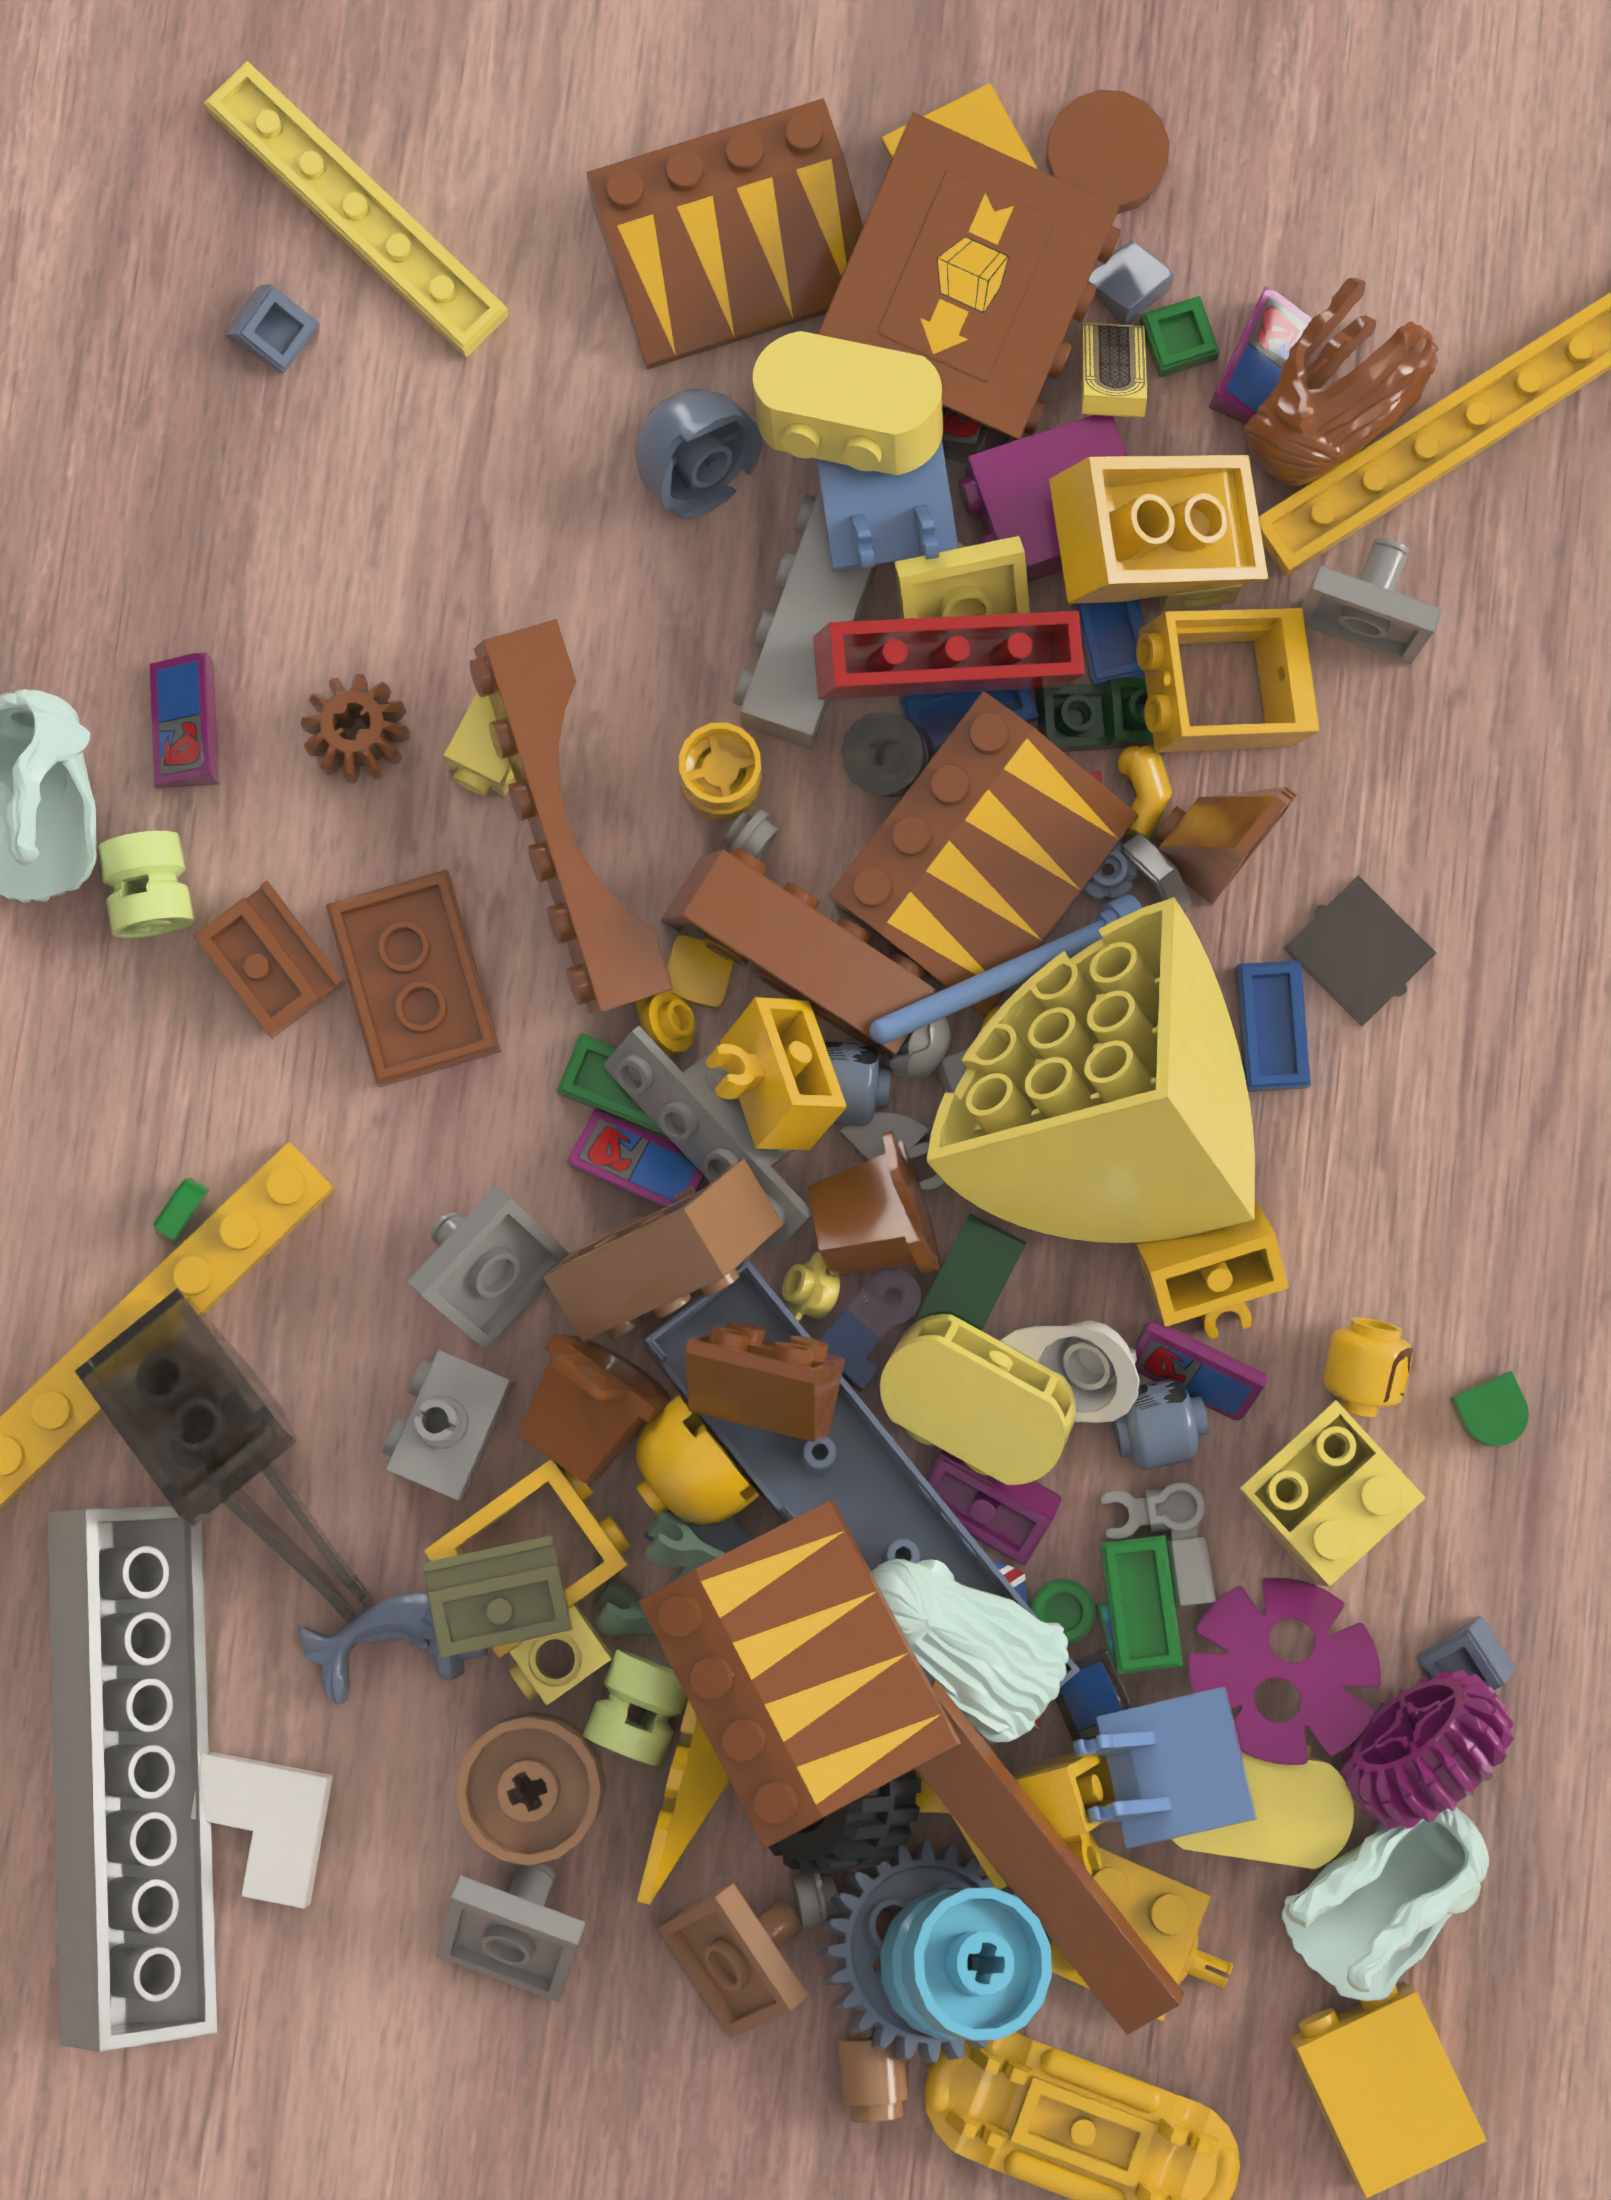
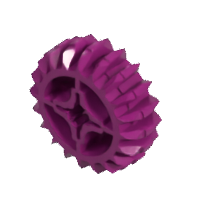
M1465 1670L1454 1671L1451 1674L1446 1671L1439 1672L1430 1681L1426 1678H1421L1414 1687L1406 1691L1399 1689L1397 1697L1388 1703H1381V1709L1371 1718L1365 1730L1351 1744V1747L1344 1752L1341 1758L1344 1766L1340 1775L1345 1780L1354 1802L1365 1815L1369 1814L1375 1823H1383L1388 1829L1401 1825L1408 1829L1415 1827L1422 1819L1427 1822H1433L1440 1812L1446 1809L1454 1811L1459 1801L1466 1796H1474V1789L1481 1782L1492 1779V1768L1503 1763L1507 1757L1504 1750L1510 1746L1514 1739L1510 1732L1514 1723L1507 1714L1506 1706L1488 1683L1485 1684L1477 1674L1469 1675Z

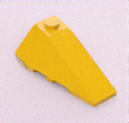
M689 1700L680 1729L682 1733L679 1745H677L666 1784L662 1810H660L637 1898V1902L648 1905L656 1896L729 1782V1778Z

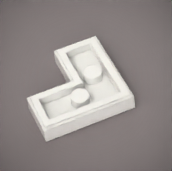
M209 1751V1754H202L201 1770L206 1822L253 1831L241 1896L303 1909L310 1906L333 1775ZM196 1790L190 1818L196 1820Z

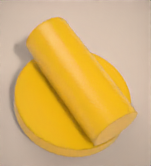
M666 991L635 1001L642 1029L670 1059L675 1057V1054L687 1050L692 1045L695 1038V1018L691 1008L681 997L673 992Z

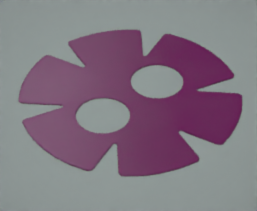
M1265 1578L1262 1582L1265 1615L1261 1614L1241 1586H1237L1222 1595L1203 1615L1196 1627V1631L1225 1649L1228 1653H1191L1189 1655V1676L1194 1694L1225 1687L1230 1708L1242 1706V1709L1234 1719L1240 1750L1254 1758L1283 1765L1306 1764L1308 1756L1305 1726L1309 1727L1329 1756H1334L1350 1746L1365 1730L1375 1711L1368 1704L1343 1690L1342 1687H1379L1381 1685L1378 1654L1365 1625L1359 1622L1334 1634L1327 1635V1632L1345 1604L1330 1592L1300 1580ZM1284 1619H1297L1311 1629L1315 1638V1646L1312 1654L1307 1659L1300 1662H1288L1279 1658L1273 1652L1269 1642V1635L1277 1622ZM1270 1678H1281L1290 1682L1297 1689L1301 1704L1294 1718L1278 1723L1266 1719L1259 1713L1255 1705V1692L1263 1681Z

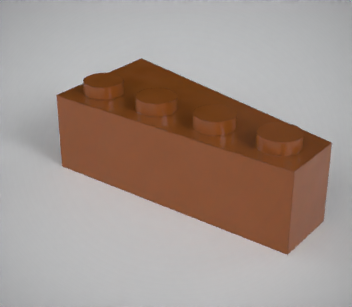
M734 847L731 854L722 849L698 859L661 918V922L678 932L681 931L684 924L689 923L705 933L702 940L707 944L706 947L718 955L742 966H746L748 961L757 965L759 968L755 974L765 985L791 999L799 1000L801 995L812 1001L810 1004L816 1016L859 1042L873 1046L881 1055L897 1054L908 1034L886 1044H879L871 1038L870 1026L876 1019L934 994L936 989L921 980L925 973L923 968L896 952H893L889 958L869 945L873 938L872 935L854 922L840 917L836 924L816 911L820 904L817 898L789 882L784 889L763 876L767 867L760 860L742 849Z

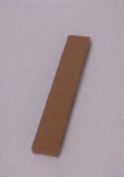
M935 1680L930 1683L961 1744L915 1769L1016 1896L1039 1918L1047 1935L1127 2035L1178 2007L1184 1994L1182 1989L938 1681Z

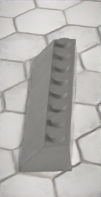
M201 1504L47 1512L61 2045L102 2052L217 2034L211 1823L206 1822L201 1770L202 1754H209ZM195 1790H196V1820L190 1819V1818H191V1812H192L193 1801H194Z

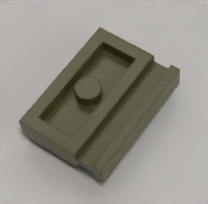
M554 1535L422 1563L440 1658L573 1629L560 1564L558 1563Z

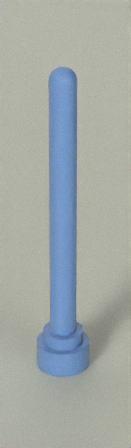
M1126 894L1103 905L1102 912L1095 916L1094 923L876 1019L870 1026V1036L875 1042L886 1044L1025 982L1063 951L1072 958L1103 938L1098 929L1143 907L1131 894Z

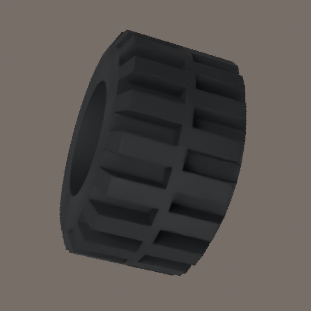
M915 1769L768 1848L774 1856H783L784 1865L792 1870L801 1869L803 1873L807 1874L881 1865L883 1861H890L898 1855V1846L906 1845L912 1835L909 1826L910 1822H915L918 1819L920 1807L916 1804V1793H921V1778H916Z

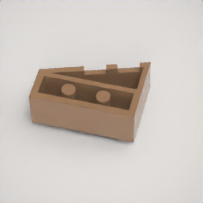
M745 1158L728 1166L725 1172L706 1188L696 1192L694 1187L691 1186L674 1196L675 1203L646 1217L640 1214L575 1249L543 1275L544 1280L582 1342L604 1332H607L611 1339L618 1338L644 1321L643 1314L653 1310L657 1318H662L690 1301L691 1296L689 1293L701 1288L707 1297L721 1291L739 1278L735 1268L783 1225Z

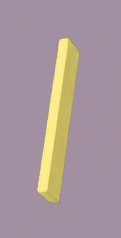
M248 61L203 102L207 112L465 358L509 317L508 308Z

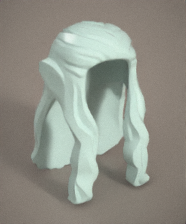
M22 689L0 695V895L10 900L17 899L23 903H29L32 900L48 902L50 897L64 895L67 891L79 889L82 882L86 881L91 875L97 858L96 806L83 755V750L90 740V732L80 725L77 713L69 703L58 696L39 690Z
M895 1559L879 1564L871 1571L929 1683L935 1680L938 1681L985 1742L991 1744L1010 1742L1033 1728L1035 1720L1045 1711L1049 1702L1057 1698L1060 1682L1066 1676L1065 1664L1068 1661V1651L1066 1649L1068 1640L1063 1633L1064 1628L1059 1623H1045L1036 1619L1011 1599L970 1588L956 1582L954 1575L947 1566L937 1560L929 1559L914 1563L905 1559Z
M1455 1807L1454 1811L1446 1809L1440 1812L1433 1822H1427L1422 1819L1415 1827L1408 1829L1403 1825L1388 1829L1383 1823H1379L1375 1833L1366 1837L1363 1844L1328 1863L1308 1888L1299 1894L1286 1897L1284 1901L1285 1907L1282 1910V1920L1285 1923L1287 1935L1292 1938L1293 1949L1302 1955L1306 1965L1311 1970L1317 1971L1330 1985L1335 1986L1341 1996L1367 2002L1382 2000L1388 1997L1399 1977L1424 1957L1452 1914L1465 1912L1477 1901L1481 1890L1480 1883L1485 1879L1489 1867V1856L1485 1841L1474 1822L1457 1807Z

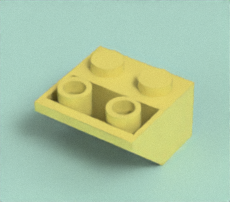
M1334 1400L1239 1488L1277 1541L1317 1585L1329 1587L1425 1499V1496L1337 1400Z

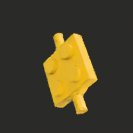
M1098 1847L1103 1867L1093 1870L1091 1876L1174 1981L1179 1985L1187 1974H1190L1223 1990L1229 1979L1207 1970L1205 1966L1207 1965L1230 1975L1233 1963L1197 1949L1198 1930L1211 1896ZM1050 1938L1052 1973L1090 1989ZM1166 2013L1156 2019L1163 2021Z

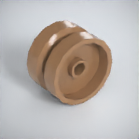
M531 1712L506 1718L474 1741L459 1765L455 1798L460 1822L478 1847L500 1861L532 1866L557 1860L581 1843L602 1810L606 1786L601 1756L592 1742L583 1737V1730L560 1716ZM526 1775L531 1781L542 1778L545 1782V1791L538 1796L539 1798H529L522 1792L521 1783Z

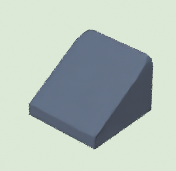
M1130 241L1110 257L1106 265L1102 264L1095 269L1087 283L1097 287L1095 295L1121 325H1127L1171 289L1174 274L1167 266L1136 243Z
M272 284L260 285L255 289L226 330L225 335L279 372L285 373L320 323Z
M1481 1616L1468 1622L1416 1657L1430 1680L1439 1672L1446 1671L1451 1674L1454 1671L1465 1670L1469 1675L1477 1674L1485 1684L1488 1683L1493 1690H1496L1505 1685L1515 1673L1512 1661Z

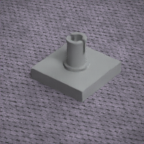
M1381 537L1374 539L1360 579L1320 565L1299 608L1303 609L1305 627L1408 664H1412L1434 633L1442 608L1395 592L1409 549L1402 543Z
M496 1185L466 1219L456 1212H450L443 1215L435 1223L431 1232V1238L439 1248L407 1282L486 1351L545 1287L547 1283L543 1275L570 1253Z
M540 1863L532 1866L519 1864L508 1893L460 1875L450 1900L436 1957L559 2003L586 1922L544 1906L555 1878L554 1871L545 1864Z

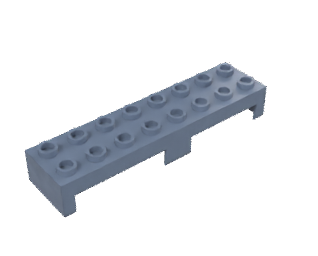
M748 1259L735 1268L739 1275L736 1281L713 1295L706 1297L703 1293L645 1339V1351L687 1403L685 1361L687 1341L710 1332L712 1326L726 1327L727 1321H739L765 1328L764 1338L777 1342L789 1343L790 1336L811 1338ZM843 1376L840 1381L830 1433L817 1442L696 1413L783 1523L829 1500H833L870 1571L879 1564L895 1559H905L914 1563L929 1559L937 1560L947 1566L954 1575L956 1582L970 1588L1011 1599L1038 1619ZM1069 1656L1065 1664L1066 1676L1060 1682V1687L1080 1671Z

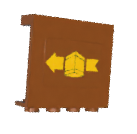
M913 112L817 334L924 356L932 363L940 376L942 407L1006 435L1003 444L1019 440L1022 433L1031 436L1036 431L1047 405L1046 402L1037 399L1046 377L1049 376L1057 380L1070 353L1072 345L1062 340L1071 319L1082 322L1095 295L1097 287L1087 283L1095 263L1099 261L1106 265L1119 239L1121 230L1112 226L1120 207Z

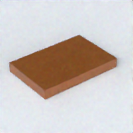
M447 869L326 904L376 1084L379 1088L501 1052L454 887Z

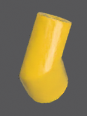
M1131 745L1120 753L1117 762L1118 771L1123 773L1126 779L1132 781L1136 793L1131 809L1139 817L1127 834L1134 837L1141 833L1149 840L1171 798L1172 789L1162 756L1158 752L1155 753V750L1149 746L1139 747Z

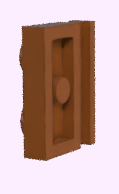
M266 880L260 885V889L248 898H242L193 936L265 1032L273 1039L321 1003L324 997L336 988L340 989L346 983Z

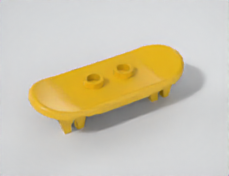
M1017 2032L1002 2039L987 2040L988 2045L979 2049H973L964 2040V2057L949 2060L941 2047L938 2062L931 2063L928 2068L924 2086L927 2115L936 2134L953 2152L993 2170L1071 2200H1230L1236 2190L1240 2160L1235 2138L1229 2126L1214 2110L1192 2099Z

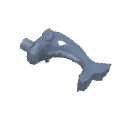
M422 1591L410 1592L386 1599L362 1612L337 1634L331 1636L320 1634L308 1627L299 1628L300 1639L304 1647L303 1656L312 1663L322 1666V1685L326 1697L333 1700L335 1704H342L348 1699L350 1690L349 1656L352 1649L359 1642L374 1643L378 1639L387 1641L391 1638L399 1641L404 1638L409 1644L416 1643L419 1650L432 1654L431 1658L434 1659V1664L437 1665V1673L446 1681L456 1679L465 1673L464 1660L488 1655V1648L440 1658L428 1592Z

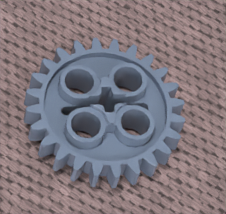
M930 1841L916 1844L913 1857H911L906 1846L901 1845L898 1846V1855L890 1860V1864L887 1861H883L881 1865L867 1867L870 1877L860 1871L848 1874L846 1879L855 1895L840 1893L832 1896L830 1901L843 1913L842 1918L822 1922L823 1929L837 1936V1944L819 1950V1956L836 1960L838 1970L828 1974L823 1978V1982L825 1985L842 1984L845 1993L833 2005L835 2011L854 2007L858 2014L851 2024L850 2031L858 2033L874 2027L875 2031L871 2048L874 2050L885 2049L895 2039L896 2059L900 2061L911 2059L917 2045L923 2064L938 2062L941 2047L949 2060L964 2057V2040L937 2039L912 2029L892 2008L881 1982V1972H877L873 1967L874 1961L880 1958V1951L884 1942L879 1938L876 1931V1919L881 1910L889 1912L895 1918L909 1901L932 1890L994 1887L987 1875L982 1878L977 1876L980 1862L975 1855L967 1857L960 1865H957V1846L953 1844L942 1847L936 1859ZM965 2040L973 2049L984 2048L988 2045L987 2040Z

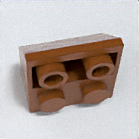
M727 1321L726 1327L712 1326L710 1332L688 1339L685 1351L688 1411L812 1442H817L829 1435L845 1358L827 1354L828 1343L802 1336H790L789 1343L777 1342L764 1338L765 1328L739 1321Z

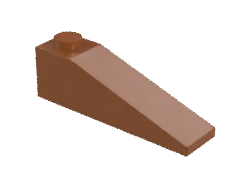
M1288 787L1198 797L1187 812L1176 806L1154 834L1162 842L1158 850L1177 867L1186 885L1211 904H1214L1298 794Z

